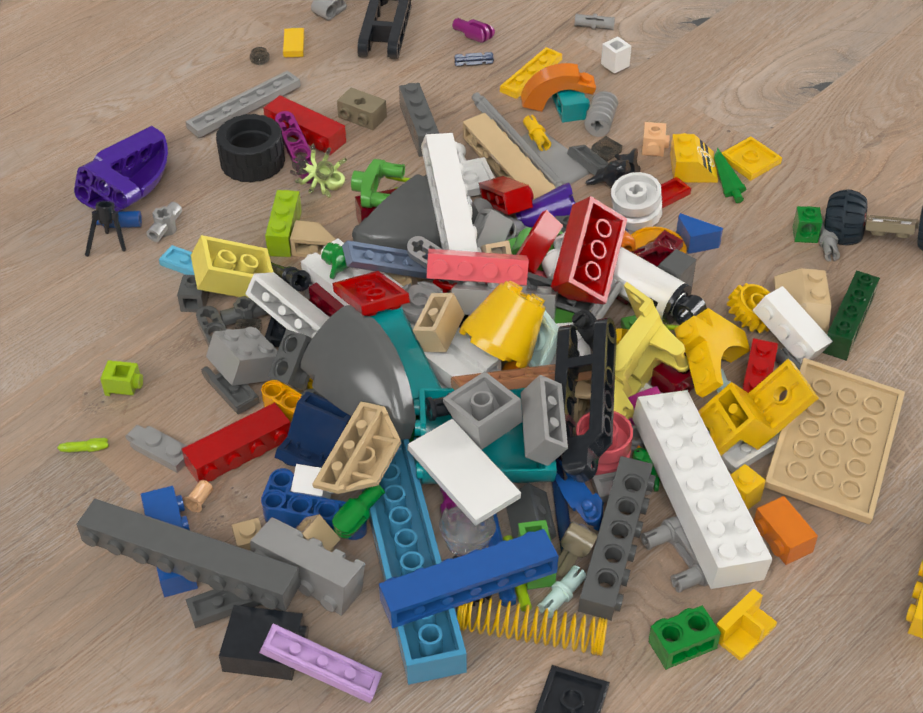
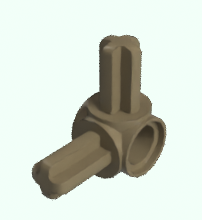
M572 521L562 537L560 543L564 549L558 557L556 573L560 577H564L571 570L578 557L583 558L588 555L598 535L590 531L585 524H578Z

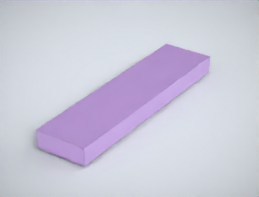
M272 624L259 652L368 703L372 701L382 673L275 624Z

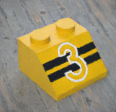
M672 134L670 159L673 178L678 177L687 183H718L714 151L695 134Z

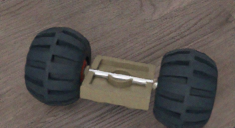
M840 190L829 197L824 228L837 236L839 245H854L861 242L865 226L866 230L871 231L872 235L883 236L886 232L895 233V236L900 238H909L910 234L914 235L916 229H918L917 245L923 251V205L919 222L918 219L877 215H870L869 217L867 215V198L854 190Z

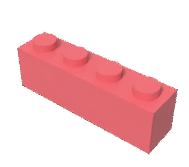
M428 249L426 278L488 283H505V281L509 282L510 280L518 285H527L529 260L526 255Z

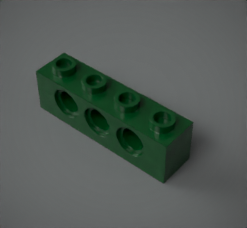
M856 270L827 335L833 342L823 351L824 354L847 361L874 300L880 280L879 277Z

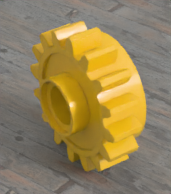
M745 283L743 287L738 285L728 296L729 301L727 305L731 307L728 312L735 314L736 317L733 320L741 321L742 328L748 326L750 332H753L755 329L759 333H762L764 330L768 332L770 329L753 312V309L770 292L756 284Z

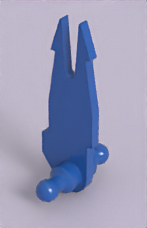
M557 459L562 467V461ZM556 473L555 480L567 503L573 511L577 510L588 525L593 526L596 531H599L603 517V501L597 493L592 494L584 482L574 481L567 473L568 478L566 480H563Z

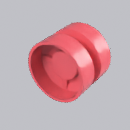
M614 411L612 445L600 456L595 475L616 472L620 457L630 458L633 428L629 420ZM590 412L583 415L578 421L576 436L584 435L589 429Z

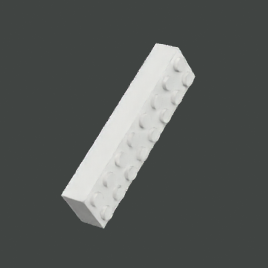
M688 390L638 397L632 419L710 589L764 580L772 562V557Z

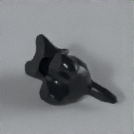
M632 149L629 154H615L617 160L611 161L602 173L586 180L585 184L595 185L605 182L612 188L615 181L621 176L640 172L641 168L637 163L638 149Z

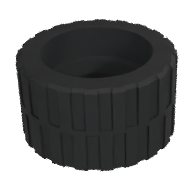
M244 114L227 120L219 127L216 133V142L220 166L226 176L240 182H260L273 177L283 168L285 152L282 130L274 119L268 118L265 115Z

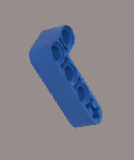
M286 468L276 469L272 472L261 497L263 515L266 522L273 517L296 529L306 517L320 514L334 531L333 516L346 503L345 501L291 492L293 472ZM367 521L348 539L358 540L363 538L367 533Z

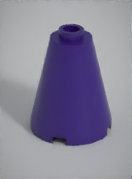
M564 183L532 200L533 208L516 213L517 219L522 221L525 226L533 228L540 214L545 210L554 217L570 216L572 205L575 204L570 183Z

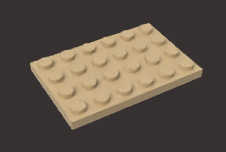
M803 358L799 371L819 399L780 431L765 478L764 488L870 525L873 520L905 391Z

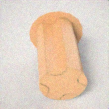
M200 480L190 495L183 498L184 505L193 512H200L202 504L213 490L212 485L205 480Z

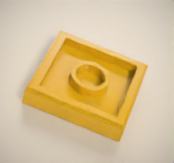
M752 136L721 152L730 166L750 181L782 162L780 155Z

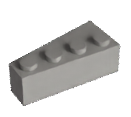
M463 281L457 283L452 288L451 293H454L464 314L469 317L499 283L479 284L473 281ZM520 285L523 287L521 292L526 295L533 293L545 300L543 306L546 307V312L555 322L558 292L552 291V287L537 286L536 290L527 289V285Z
M273 517L250 540V550L252 552L299 567L301 580L299 591L306 596H312L320 601L321 605L330 612L335 611L342 616L362 592L364 562L358 559L354 562L344 559L346 557L344 552L338 549L330 552L324 548L322 541L314 537L306 540L301 531Z

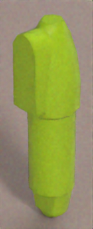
M90 438L87 441L59 444L57 449L60 452L67 453L96 452L108 448L109 444L106 438Z

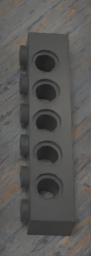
M623 456L620 457L581 592L578 612L604 619L607 618V620L612 621L614 610L619 612L621 610L624 595L619 593L621 585L627 587L631 571L626 569L627 562L634 561L637 545H633L634 537L640 538L644 523L639 521L640 514L646 515L650 499L645 498L646 492H652L656 476L651 475L653 467L651 463ZM627 489H633V490H635L636 492H631V491H629V490H627ZM621 512H628L630 515H624ZM614 535H621L624 538L619 539L616 538ZM607 559H615L618 562L611 563ZM607 583L612 587L605 588L602 587L600 584Z

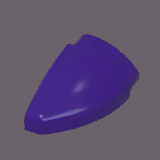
M150 126L98 152L93 161L79 167L77 170L74 187L76 198L93 209H96L97 202L111 201L115 204V211H119L148 195L160 182L166 167L168 147L165 135L155 127Z

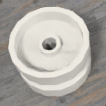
M635 172L623 175L615 181L611 188L613 210L627 218L626 228L628 230L637 231L641 228L652 227L659 222L662 216L661 185L656 178L650 174Z

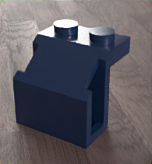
M307 391L297 401L288 436L277 448L274 458L283 461L289 466L296 467V464L322 468L351 416L327 399Z

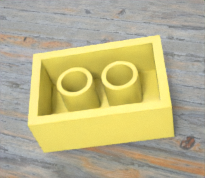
M201 235L190 255L198 290L236 297L247 296L245 293L254 273L273 272L268 249Z

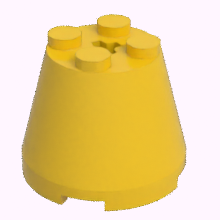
M509 280V282L499 283L463 322L459 333L464 336L468 333L471 336V343L502 361H517V367L526 368L532 360L546 309L543 306L545 300L533 293L526 295L521 292L523 287Z

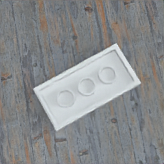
M453 419L408 444V451L475 526L521 497V492Z

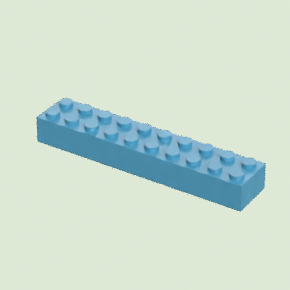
M409 439L401 440L400 447L379 483L384 489L385 494L369 509V521L384 582L391 577H400L412 573L416 569L427 568L442 562L421 483L416 478L415 461L413 455L408 451ZM454 608L395 628L408 685L467 673V653Z

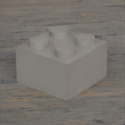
M256 327L213 332L206 357L232 386L274 380L268 377V374L276 357L277 350Z

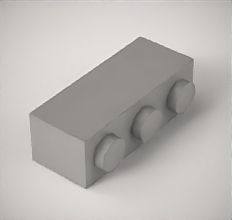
M539 375L521 392L525 457L549 466L568 449L561 383Z

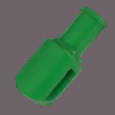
M380 485L366 488L357 499L349 498L333 516L332 523L338 537L342 539L350 538L370 518L369 509L385 494L384 489Z

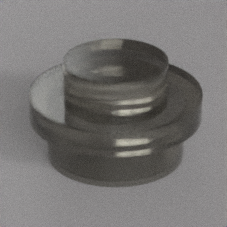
M256 47L251 50L250 61L252 63L263 65L269 61L270 54L266 48Z

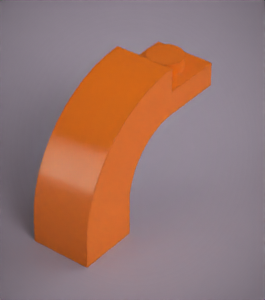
M560 63L545 67L535 73L525 84L521 92L522 106L542 112L548 99L556 92L562 90H575L593 95L596 90L594 76L585 72L580 73L578 64Z

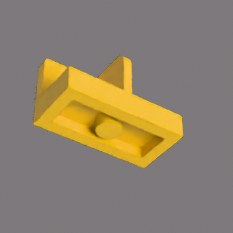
M754 588L716 624L721 632L719 645L738 660H743L777 625L776 620L760 609L763 595Z

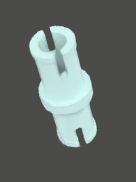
M573 565L561 581H556L552 585V591L537 605L541 614L545 611V608H548L547 618H552L556 609L558 610L564 602H569L573 598V592L585 581L586 573L583 569L578 574L577 571L580 567Z

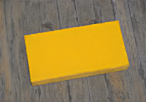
M304 28L284 29L283 56L285 58L304 57Z

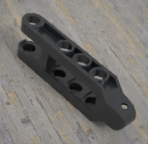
M369 0L358 38V57H367L368 52L372 49L373 42L388 43L387 57L399 59L412 8L411 0H399L393 22L377 21L378 17L381 16V6L388 4L389 0Z
M610 317L598 319L594 323L593 354L580 356V352L577 350V327L574 324L560 326L557 333L554 381L562 384L568 449L562 453V467L574 481L580 483L587 482L595 476L600 456L612 445L617 332L614 321ZM592 371L589 429L584 435L573 436V428L576 427V422L574 421V404L577 403V398L575 397L576 380H578L579 373Z

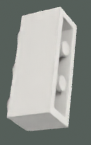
M783 286L766 295L753 309V312L800 364L803 358L815 359L833 342Z

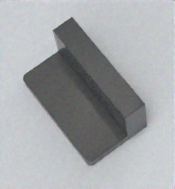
M527 483L519 489L521 492L520 499L506 507L513 539L518 538V523L546 520L550 539L552 540L557 535L547 492Z

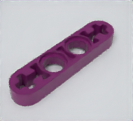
M282 111L276 115L275 122H278L280 125L284 146L299 177L303 180L309 175L303 168H305L306 163L312 165L310 159L311 150L294 115L288 111ZM283 120H285L286 122H289V128H288V129H286L285 123L282 122ZM295 135L299 138V140L296 142H290L287 140V138L289 136ZM298 152L307 154L304 159H298L295 155ZM314 177L306 183L311 184L314 180Z

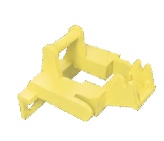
M626 282L623 286L637 320L616 346L614 411L622 414L629 420L633 418L634 407L628 397L638 393L652 377L653 368L663 362L679 372H686L689 369L687 357L684 355V344L662 323L653 300Z

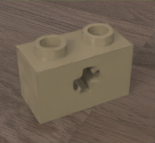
M352 87L337 100L339 118L370 130H374L387 117L386 100Z

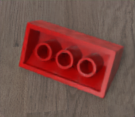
M592 196L573 204L551 284L552 290L569 300L606 304L627 218Z

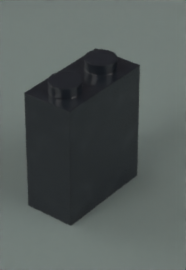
M234 605L219 653L222 672L292 681L295 672L294 668L259 652L272 624L308 639L309 627L304 624L303 613Z

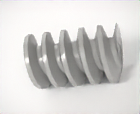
M601 91L592 98L584 124L586 130L593 136L602 137L610 131L618 106V98L613 93Z

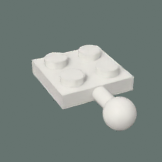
M458 143V160L463 165L462 178L463 183L467 184L469 197L481 195L478 183L495 177L485 157L466 160V148L463 144Z

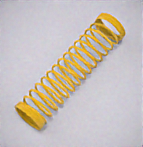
M483 598L479 601L478 612L472 629L471 611L473 601L458 606L457 620L460 631L463 630V632L468 625V630L472 633L477 625L478 633L482 634L487 625V634L489 636L493 634L496 627L498 638L502 636L505 629L506 638L510 639L515 628V639L519 641L524 631V640L528 643L534 630V643L536 645L539 643L543 632V644L546 647L549 644L553 631L554 648L558 646L562 634V648L564 650L568 647L572 633L573 652L578 647L582 632V653L586 652L591 635V654L594 656L599 655L600 657L603 654L607 618L600 617L598 619L594 643L595 616L592 617L584 646L585 614L582 616L576 643V613L573 614L565 644L566 611L563 614L557 641L556 624L558 611L557 609L554 611L546 641L548 608H545L537 639L538 606L535 609L528 638L529 604L526 606L519 636L518 619L520 603H517L509 635L510 601L507 605L500 634L501 599L498 602L491 632L490 612L492 598L489 599L488 610L481 631L480 617Z

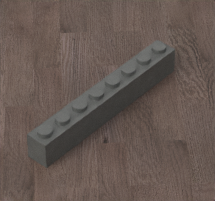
M95 498L76 524L81 540L91 547L98 546L107 549L114 555L130 557L140 564L147 563L156 566L163 572H173L182 575L189 581H199L208 584L215 590H225L234 593L243 600L251 599L257 601L269 609L277 608L286 612L301 585L299 567Z

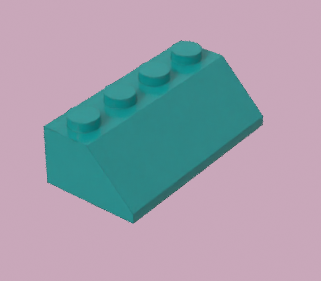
M402 307L394 310L385 309L378 311L374 316H364L365 318L371 317L378 322L397 350L409 381L413 402L414 399H419V389L441 388Z

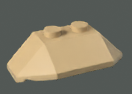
M800 268L774 276V290L783 286L818 326L828 334L831 300L826 271Z
M366 402L359 403L312 483L313 488L340 494L379 485L401 445V440L384 406Z

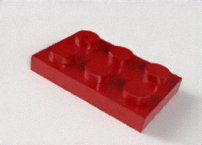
M379 271L332 283L334 293L347 304L353 306L363 316H374L378 311L385 309L394 310L400 308L403 304L410 303L409 293Z

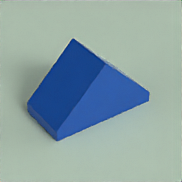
M681 213L679 214L676 233L684 241L688 254L719 248L723 232L722 227Z

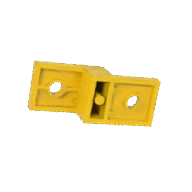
M787 359L749 393L730 382L698 412L707 430L710 431V436L720 456H722L740 440L759 450L819 398L794 362ZM787 390L786 398L779 401L780 394Z

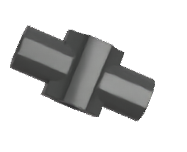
M247 296L237 298V301L233 303L234 307L220 311L225 326L237 323L238 326L245 328L254 327L258 317L268 314Z

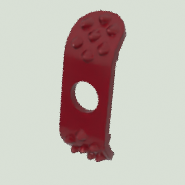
M658 238L657 241L646 244L631 252L639 257H643L656 250L659 254L667 251L672 253L676 248L674 245L671 246L669 241H661Z

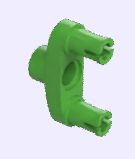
M374 159L365 172L355 170L352 174L351 190L361 192V206L372 208L373 206L377 207L390 194L376 192L381 178L385 176L403 179L405 164H394L385 160Z

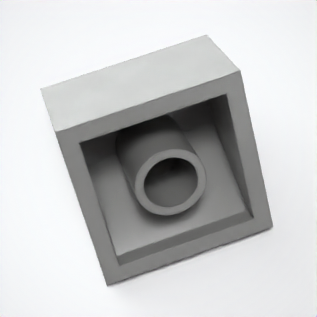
M485 371L443 398V402L454 421L481 450L523 422L521 399Z

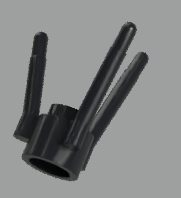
M111 201L97 202L96 211L92 212V222L85 256L88 257L90 255L97 220H99L100 224H104L105 234H109V224L114 221L121 249L123 252L126 251L118 212L115 211V204Z

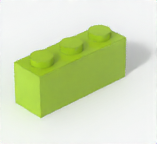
M276 191L265 234L269 256L291 257L292 255L290 236L295 221H300L302 213L299 191Z

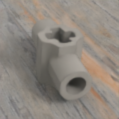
M170 202L167 207L156 208L152 213L154 223L148 229L147 237L154 242H158L162 236L173 235L177 230L175 220L181 214L182 207L176 202Z

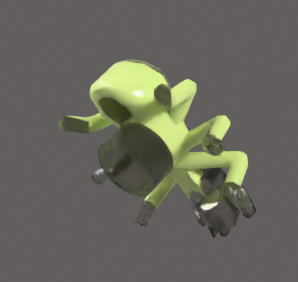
M312 144L310 158L312 165H309L305 157L298 154V158H294L296 162H292V167L295 171L290 170V173L300 176L309 172V175L303 180L302 178L295 179V183L303 185L314 177L308 192L312 193L318 182L322 194H326L330 198L331 194L328 189L338 190L344 184L345 176L336 170L347 159L343 158L333 166L331 162L327 161L331 152V148H327L323 160L317 164L315 161V145Z

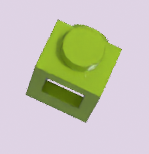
M108 360L100 378L105 396H110L111 393L134 395L135 390L141 389L143 385V375L140 374L138 363Z

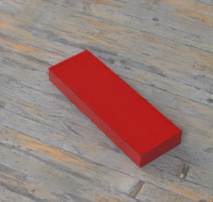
M547 210L540 214L516 254L528 257V272L535 274L563 227Z

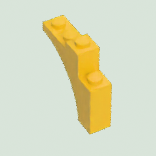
M709 308L697 316L691 317L674 329L676 338L684 344L696 394L702 398L723 386L721 359L732 363L751 351L745 331Z

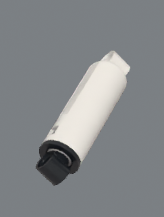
M565 232L555 238V249L561 250ZM620 247L613 279L622 283V290L618 294L619 296L629 301L623 286L628 282L653 300L661 320L667 324L676 321L677 324L681 325L691 317L697 316L707 309L706 303L700 296L691 295L692 287L625 248Z

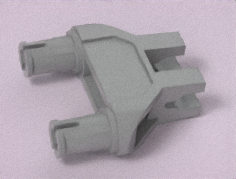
M678 517L667 518L663 520L661 526L641 533V541L643 545H646L645 548L647 550L669 542L689 567V569L671 575L672 586L676 587L675 590L678 593L697 584L702 586L709 585Z

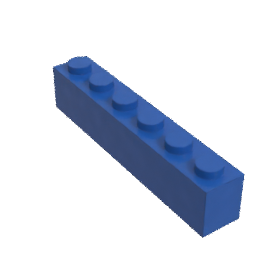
M545 529L527 532L515 539L500 541L496 545L481 550L476 549L466 555L454 559H446L439 564L427 568H419L412 573L400 577H391L385 582L379 583L380 601L393 629L557 573L558 554Z

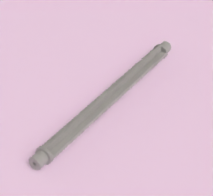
M478 92L472 95L475 106L496 122L502 132L504 131L513 144L519 147L525 157L531 160L537 170L543 173L549 183H552L555 188L564 184L484 96H481Z

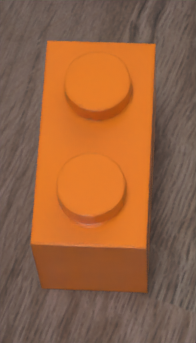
M785 496L756 509L754 523L760 535L770 545L773 554L779 557L785 565L813 553L818 535Z

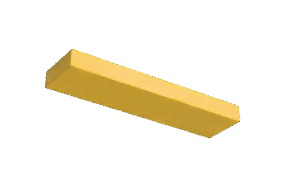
M545 47L500 85V92L517 99L521 96L527 81L535 73L545 67L558 64L562 60L563 54Z

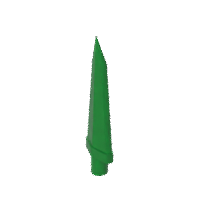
M717 148L714 161L725 197H733L736 203H741L744 200L741 193L747 190L746 186L741 182L721 151Z

